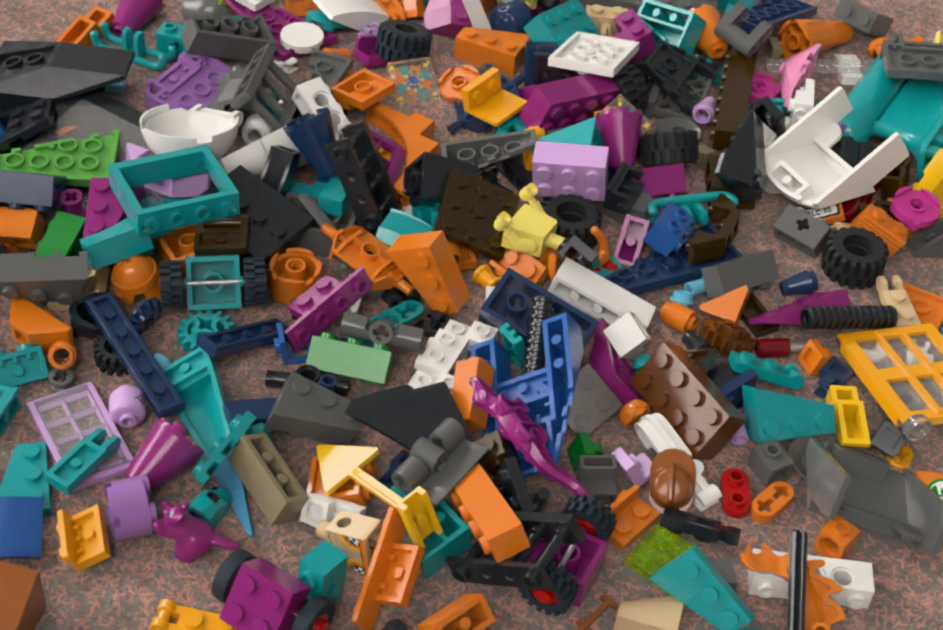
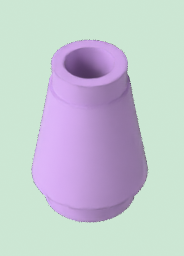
M706 97L694 106L692 114L696 122L706 124L713 120L716 100L713 97Z

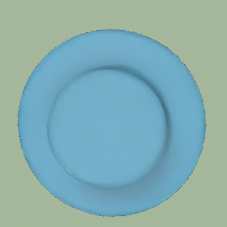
M675 289L673 295H670V301H676L688 308L689 305L695 304L693 299L694 293Z

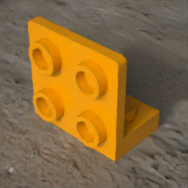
M494 67L461 89L464 111L495 127H499L521 111L527 100L502 89L500 70Z

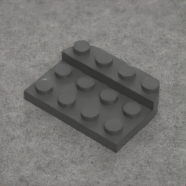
M902 33L894 34L893 39L883 40L879 59H883L886 77L943 82L942 43L904 41Z

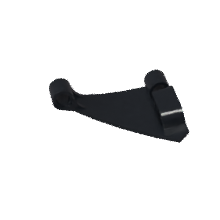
M444 381L416 389L410 385H402L351 399L345 411V415L369 426L411 451L412 446L420 437L428 439L430 434L446 418L457 420L465 430V439L473 442L457 404Z

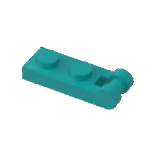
M732 350L728 357L734 372L742 374L752 369L758 374V379L796 390L803 387L805 383L795 364L790 363L782 366L773 359H759L747 351L739 353Z

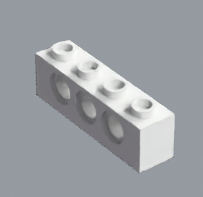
M321 77L297 85L291 98L301 114L311 113L330 104L338 127V133L335 134L336 140L344 139L341 129L346 125L352 124V122L346 118L342 106L332 96L329 86L323 82Z
M753 548L752 552L759 554L761 549ZM772 551L777 556H783L788 553ZM807 555V561L822 559L825 561V565L817 569L815 574L832 579L843 588V591L839 594L828 596L829 599L835 601L838 605L848 606L851 609H868L875 593L872 563ZM748 569L749 594L758 595L762 598L777 597L788 599V583L785 579L773 574H761Z

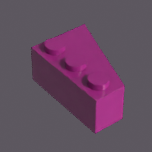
M109 178L90 179L83 238L108 229L127 218L126 213L110 187ZM144 185L131 188L140 204L141 199L147 196Z

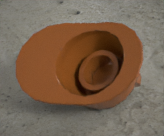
M676 448L666 449L658 453L653 459L650 468L648 493L653 508L660 513L664 512L665 506L686 512L692 505L695 493L696 467L692 457L685 451Z

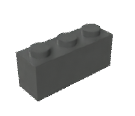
M773 250L755 252L701 268L708 298L719 297L744 285H747L750 293L753 292L752 287H756V289L771 286V281L780 279Z

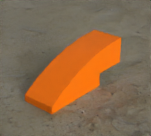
M95 5L86 17L79 15L56 42L92 46L91 31H97L100 39H102L104 36L101 32L100 24L107 22L111 31L114 15L112 12Z

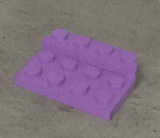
M182 52L178 55V61L156 79L150 77L147 80L144 106L150 110L157 106L169 104V109L184 108L189 110L196 104H204L207 108L219 89L218 78L231 71V67L213 56L187 55L186 52Z

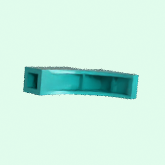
M150 196L141 199L140 205L144 209L163 204ZM127 217L116 225L79 239L82 250L88 251L87 264L93 270H97L154 249L151 240L174 232V229L139 237Z

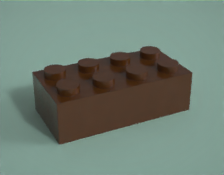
M663 342L630 381L655 412L667 419L696 458L712 460L747 421L681 346Z

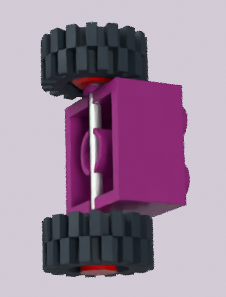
M581 493L580 496L575 494L569 499L561 514H574L586 538L581 545L562 544L545 571L554 584L552 591L518 587L519 592H523L522 598L529 599L527 604L530 606L536 605L537 611L541 612L543 609L546 615H551L553 612L554 616H559L560 613L562 615L565 614L571 604L580 608L604 565L608 548L607 541L617 524L615 513H610L612 508L609 505L605 507L603 505L605 501L602 499L598 502L595 500L596 496L590 495L587 498L586 493ZM539 543L528 563H535L548 543Z

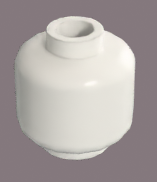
M257 113L252 114L243 124L242 138L249 145L270 134L272 127Z

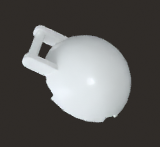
M164 104L146 111L141 115L139 122L143 138L155 155L207 144L215 158L219 160L233 145L238 127L242 124L244 116L242 111L227 112L206 108L204 104H196L189 110L184 108L169 109V104Z

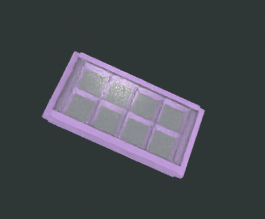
M91 381L26 403L43 441H46L47 449L55 464L84 437L87 438L97 428L101 427L107 430L105 441L112 435L121 438L119 449L99 465L72 492L124 474L127 471L133 457L114 422L110 419L109 413Z

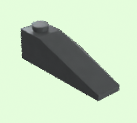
M535 129L445 142L441 143L442 156L478 165L479 173L534 149L537 139Z

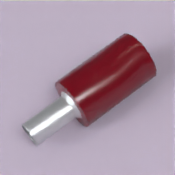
M788 338L756 339L754 351L757 358L789 357L790 352H801L806 343H790Z

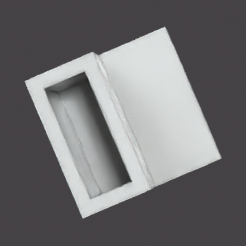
M627 312L603 330L620 358L633 359L643 352V346L652 340L634 312Z

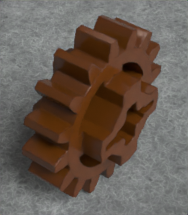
M707 318L703 321L699 330V335L704 337V341L710 342L711 346L717 347V350L726 356H729L732 350L739 353L742 351L752 353L756 345L754 343L755 339L751 338V334L747 333L745 328L738 326L729 319L720 321L716 318H713V320Z

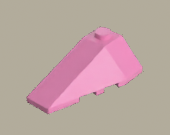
M821 44L813 45L791 56L786 62H782L779 69V74L781 75L779 83L782 98L785 99L784 107L788 108L790 98L794 99L796 90H799L800 86L804 87L805 79H811L822 46Z

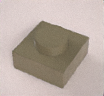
M770 36L767 41L765 56L769 65H778L779 58H782L783 47L779 44L777 37Z

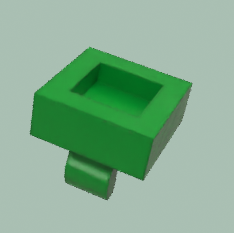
M578 432L567 449L573 471L577 472L579 455L603 454L601 445L599 443H592L589 433Z

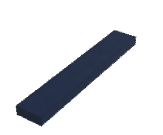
M111 292L86 300L87 310L138 388L144 392L146 400L159 419L162 417L166 418L184 411L185 402Z

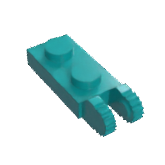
M101 427L95 429L44 474L45 481L69 495L99 465L119 449L121 438L112 435L105 441L107 430Z

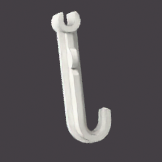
M659 413L646 414L640 418L639 422L634 424V430L647 450L654 448L658 454L666 449L676 448L685 451L690 456L692 455L663 415ZM693 459L696 467L693 503L702 512L718 503L722 493L716 485H709L701 475L704 470L702 462Z

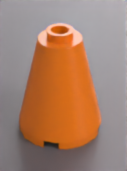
M703 4L701 5L702 7L697 9L691 8L689 11L695 12L707 22L695 47L712 59L723 57L728 50V44L714 34V29L721 20L720 13L712 5Z

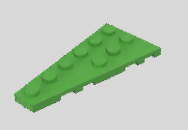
M120 129L112 130V134L99 136L98 133L90 134V138L77 141L74 138L35 144V148L21 151L20 147L11 149L12 153L0 155V170L67 176L66 186L90 187L91 178H109L108 164L117 162L121 131Z

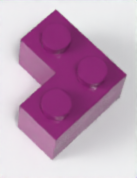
M632 8L614 18L618 34L612 36L613 38L640 42L639 51L627 63H635L652 53L656 47L652 31Z

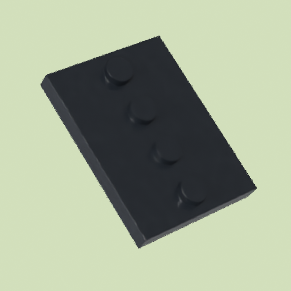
M239 165L227 174L239 192L240 214L225 218L250 215L251 219L248 253L243 254L246 257H265L266 264L276 253H280L314 225V218L243 166ZM214 184L199 196L218 193L219 191Z

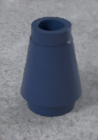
M804 270L779 282V290L783 296L812 294L813 291L818 290L816 274L813 271L808 272Z

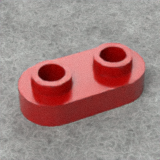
M727 469L722 473L720 480L722 511L731 518H744L748 515L751 507L749 477L740 469Z

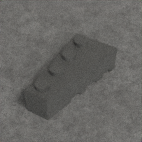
M241 15L239 19H233L231 16H223L222 19H217L214 16L190 17L180 37L187 53L229 58L232 60L251 61L254 53L269 42L276 46L274 37L263 15H256L255 18Z

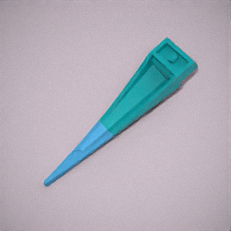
M199 347L162 370L185 402V410L178 414L195 443L204 451L203 456L208 461L213 454L210 450L212 445L220 436L225 439L231 432V429L228 427L222 410L226 399L220 372L216 368L214 359ZM234 446L213 474L221 488L227 491L230 504L247 535L254 538L255 534L244 483L228 460V457L235 448Z

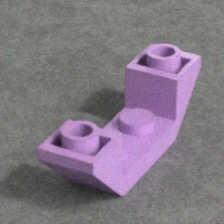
M132 143L126 144V161L149 156L148 149ZM207 172L146 184L144 187L171 198L198 197L210 188L211 178Z

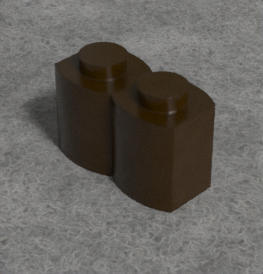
M910 154L881 179L880 198L882 201L894 197L897 190L909 185Z

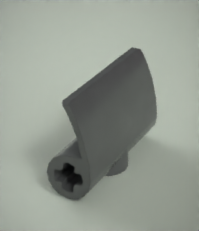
M348 311L344 312L340 327V335L418 353L425 336L424 329L404 324L394 327V324L388 319H379L373 322L369 321V316Z
M446 418L430 434L428 439L420 437L414 443L409 457L392 473V482L400 491L407 495L420 486L427 491L432 506H438L489 451V447L466 440L463 426L453 418Z

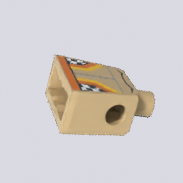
M343 510L337 514L332 522L321 520L317 526L316 535L347 554V566L366 576L382 524L381 520Z

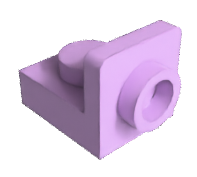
M621 447L611 453L615 455L617 464L633 485L641 486L649 480L652 461L645 453H640L635 457L633 453L627 455Z

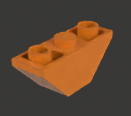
M18 297L11 299L9 324L14 341L20 345L33 343L34 347L41 345L42 352H49L51 346L61 339H67L74 343V332L68 323H62L53 317L49 311L42 310L36 306L30 299Z

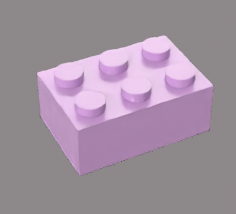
M536 141L532 160L533 183L538 188V193L535 196L558 197L560 194H574V196L580 195L584 199H590L591 201H604L608 184L609 147Z

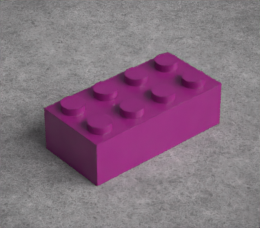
M590 73L538 84L532 91L519 118L527 129L529 126H539L548 131L574 125L594 118L593 112L608 109L614 103L620 89L610 77Z

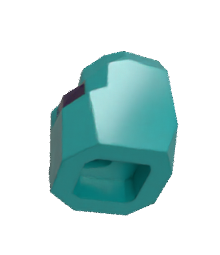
M211 487L206 491H202L193 501L189 502L190 506L187 512L197 519L205 520L215 529L228 513L229 495L226 490L220 487Z

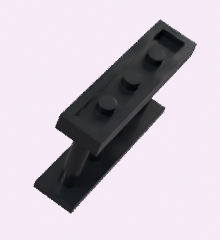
M364 119L344 126L341 129L344 139L328 143L325 147L360 227L374 234L377 233L378 226L384 221L383 217L389 214L391 208L401 211L403 206L367 121Z
M513 511L522 523L531 547L516 554L512 561H502L497 564L492 554L489 559H479L484 551L477 540L466 557L447 556L445 562L452 571L453 577L462 583L552 591L554 584L545 571L562 544L581 545L586 535L574 514ZM538 543H548L535 563L526 562Z

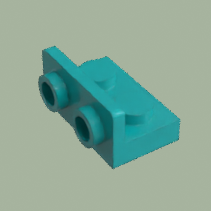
M33 343L23 344L16 347L17 351L6 354L5 350H0V385L12 388L13 386L16 387L48 378L49 373L41 345L34 347Z

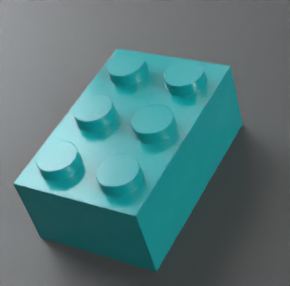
M579 0L567 1L538 14L523 27L531 41L558 42V48L576 31L596 35L600 33Z

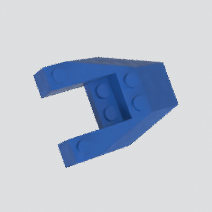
M567 312L542 320L545 368L511 379L510 352L495 338L470 346L471 357L483 358L486 363L495 369L492 390L497 395L501 393L512 401L519 397L527 405L530 411L528 415L532 421L546 430L550 439L546 443V447L557 465L559 464L583 355L581 327ZM488 413L483 436L500 428L495 417H492L490 413ZM516 450L523 479L540 474L530 462L524 459V455L519 450Z

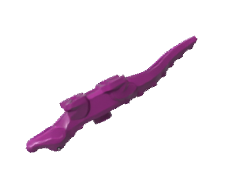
M473 376L469 379V384L474 390L472 396L473 404L490 413L492 417H495L500 426V434L515 445V449L524 455V459L530 462L537 472L543 473L552 482H558L565 489L571 490L574 495L578 494L580 496L581 493H586L587 498L590 497V492L576 478L553 461L546 447V443L550 440L549 436L542 426L534 423L529 417L528 413L530 411L524 401L519 397L512 401L501 393L497 395L480 377Z

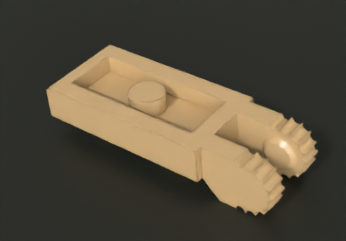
M899 275L891 277L890 286L892 290H888V282L885 276H878L875 284L881 304L894 306L898 313V320L894 327L921 324L906 290L903 289V282Z

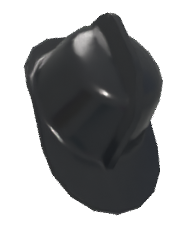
M95 292L70 304L68 311L71 316L70 324L75 338L83 336L94 339L98 335L103 334L87 310L85 301L106 294V292ZM113 295V297L115 298L119 306L122 308L124 313H126L125 305L123 304V302Z

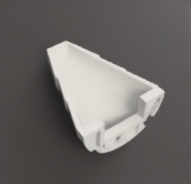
M327 104L323 107L329 108L334 132L336 134L338 133L336 119L330 104ZM316 110L313 111V112H311V113H309V114L314 113L315 115H317ZM282 127L217 161L226 174H229L241 165L255 176L260 177L272 145H282L298 152L300 151L285 134ZM302 154L297 167L309 164Z

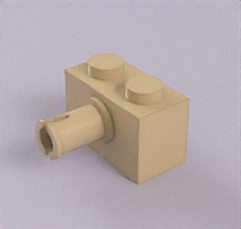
M594 4L586 5L585 11L595 23L596 28L600 32L599 34L612 37L618 34L614 18L628 11V9L620 6L604 7Z

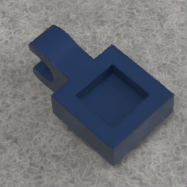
M833 356L821 368L818 374L821 378L818 382L820 386L814 391V394L823 399L830 385L845 386L853 378L854 370L851 366Z

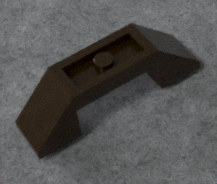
M720 193L716 201L711 202L708 215L711 216L710 225L719 227L720 230H716L714 234L697 230L694 237L688 239L685 252L688 253V264L724 258L738 234L741 212L725 194Z

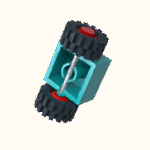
M239 254L186 256V278H184V281L182 260L160 261L159 289L162 309L184 308L183 287L187 289L188 310L241 308V287H243V284L245 289V305L267 304L265 257L243 258L244 279L243 276H240Z

